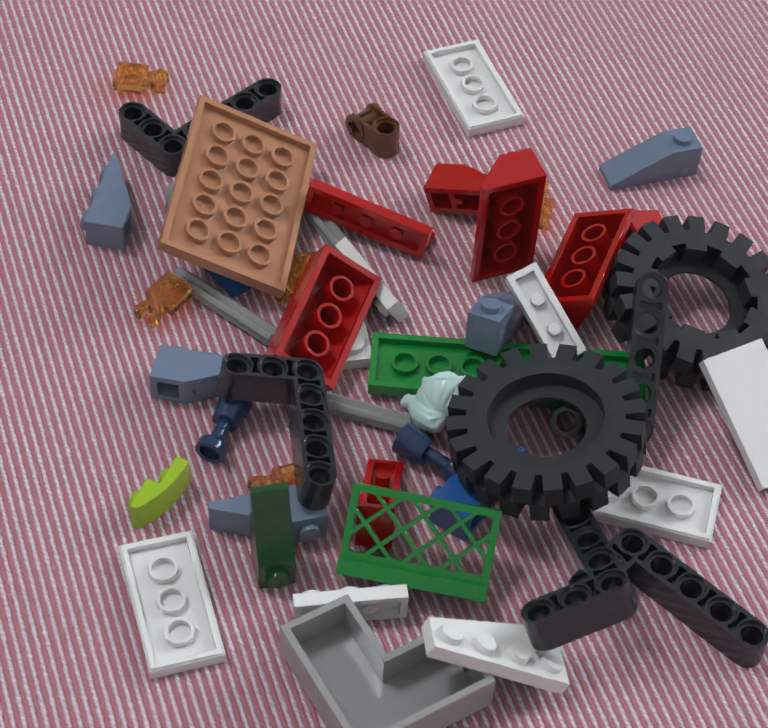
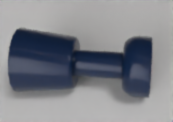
M220 395L212 416L216 426L212 434L203 435L195 445L196 453L208 462H223L228 453V447L224 439L228 432L238 429L252 409L253 402L229 400Z
M412 422L407 423L400 430L392 445L393 453L418 465H423L426 461L443 471L442 480L444 483L452 475L458 473L457 471L454 472L451 459L435 450V441Z

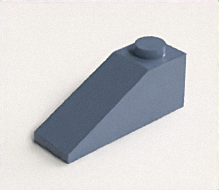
M691 127L663 131L600 164L599 170L610 191L695 175L703 147Z
M500 292L481 296L468 312L466 347L493 356L498 355L526 319L512 293Z
M290 485L289 495L294 543L301 541L312 542L320 537H325L327 525L325 508L314 511L303 507L297 499L296 485ZM249 494L208 502L210 530L250 536Z

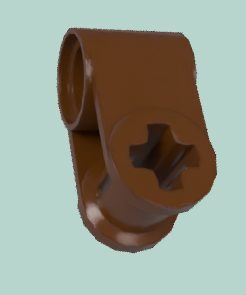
M370 103L364 111L358 114H350L346 117L345 123L350 135L370 149L376 156L391 158L398 154L400 124L396 119L383 111L378 104Z

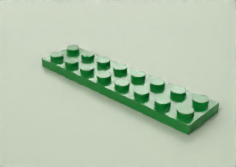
M373 332L368 394L404 396L409 393L416 395L422 385L424 376L430 377L444 371H451L458 376H466L468 374L477 378L476 367L489 358L502 368V352L518 348L524 360L530 359L529 345L533 344L506 343L498 355L493 356L466 347L465 339ZM590 349L604 355V366L615 361L625 369L626 352ZM584 354L578 356V361L582 358ZM645 360L640 364L636 363L639 368L645 369ZM641 383L637 384L641 389V399H644L645 402L646 386ZM551 400L552 406L545 407L556 408L560 405H565V402Z

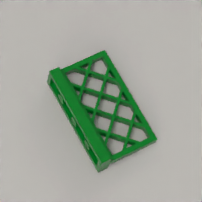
M353 482L336 574L393 585L407 584L408 588L485 603L502 510ZM364 492L376 495L383 508L366 519L357 507L359 493ZM383 496L395 498V500L387 504ZM402 500L413 502L421 514L404 526H402L391 510L393 506ZM419 503L431 505L432 507L424 511ZM440 507L450 509L458 521L442 533L438 532L428 517L429 514ZM387 511L398 530L380 541L369 523ZM457 511L467 512L470 514H468L464 518H461ZM356 514L361 523L353 528ZM476 515L493 517L490 532L479 540L475 539L465 524ZM424 519L436 537L417 548L406 530ZM365 526L376 545L366 552L350 550L352 534ZM461 526L473 544L454 555L443 537ZM402 534L413 552L403 559L392 558L384 545ZM488 540L487 551L485 554L480 545ZM437 541L441 543L451 558L439 567L429 565L421 554L422 551ZM380 548L384 556L372 553ZM476 548L484 559L482 575L466 572L458 559ZM417 556L421 563L412 562L409 560ZM454 563L458 570L447 569V567Z

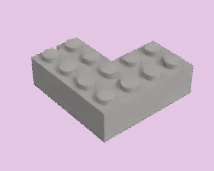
M348 594L279 626V650L327 728H446L492 704L496 683L492 674L427 657L423 636L386 653Z

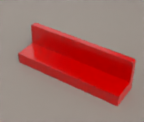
M313 179L309 185L303 209L309 213L420 259L423 258L434 239L435 232L432 231L433 227L317 179Z

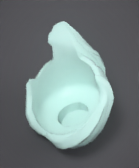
M451 371L439 372L430 377L424 376L422 385L416 395L409 393L404 395L400 400V405L409 411L412 423L426 433L437 434L446 425V417L449 416L448 405L452 394L459 395L458 385L466 376H458Z

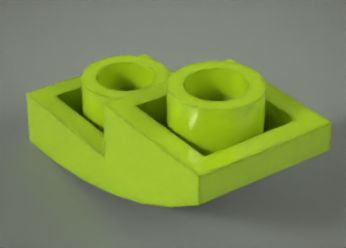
M176 456L171 466L163 469L158 482L146 479L140 490H135L132 493L128 502V510L131 513L133 528L140 529L150 524L165 513L181 497L191 483L189 460Z

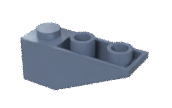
M112 154L108 165L103 166L101 169L99 187L94 188L92 191L89 211L85 210L83 212L81 229L85 230L87 244L125 250L133 230L132 205L117 154Z
M160 345L150 373L151 398L187 404L219 397L220 394L217 392L216 385L224 356L212 352L206 353L189 350L179 346Z

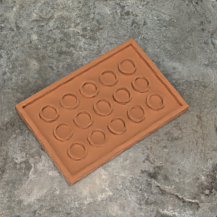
M201 95L195 106L156 249L281 298L287 286L318 144Z

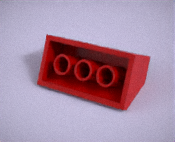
M531 148L499 155L481 185L470 274L472 283L516 272L533 263L547 175Z
M633 208L574 213L545 278L576 331L598 300L635 215Z
M325 244L309 258L264 355L307 358L318 362L324 372L326 390L332 391L382 278Z

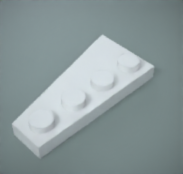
M428 617L421 627L427 657L563 694L570 685L560 647L548 651L534 649L523 624Z

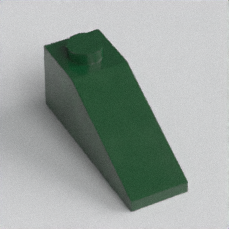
M288 482L249 488L250 545L258 589L268 587L274 589L282 588L287 584L295 583L296 578Z

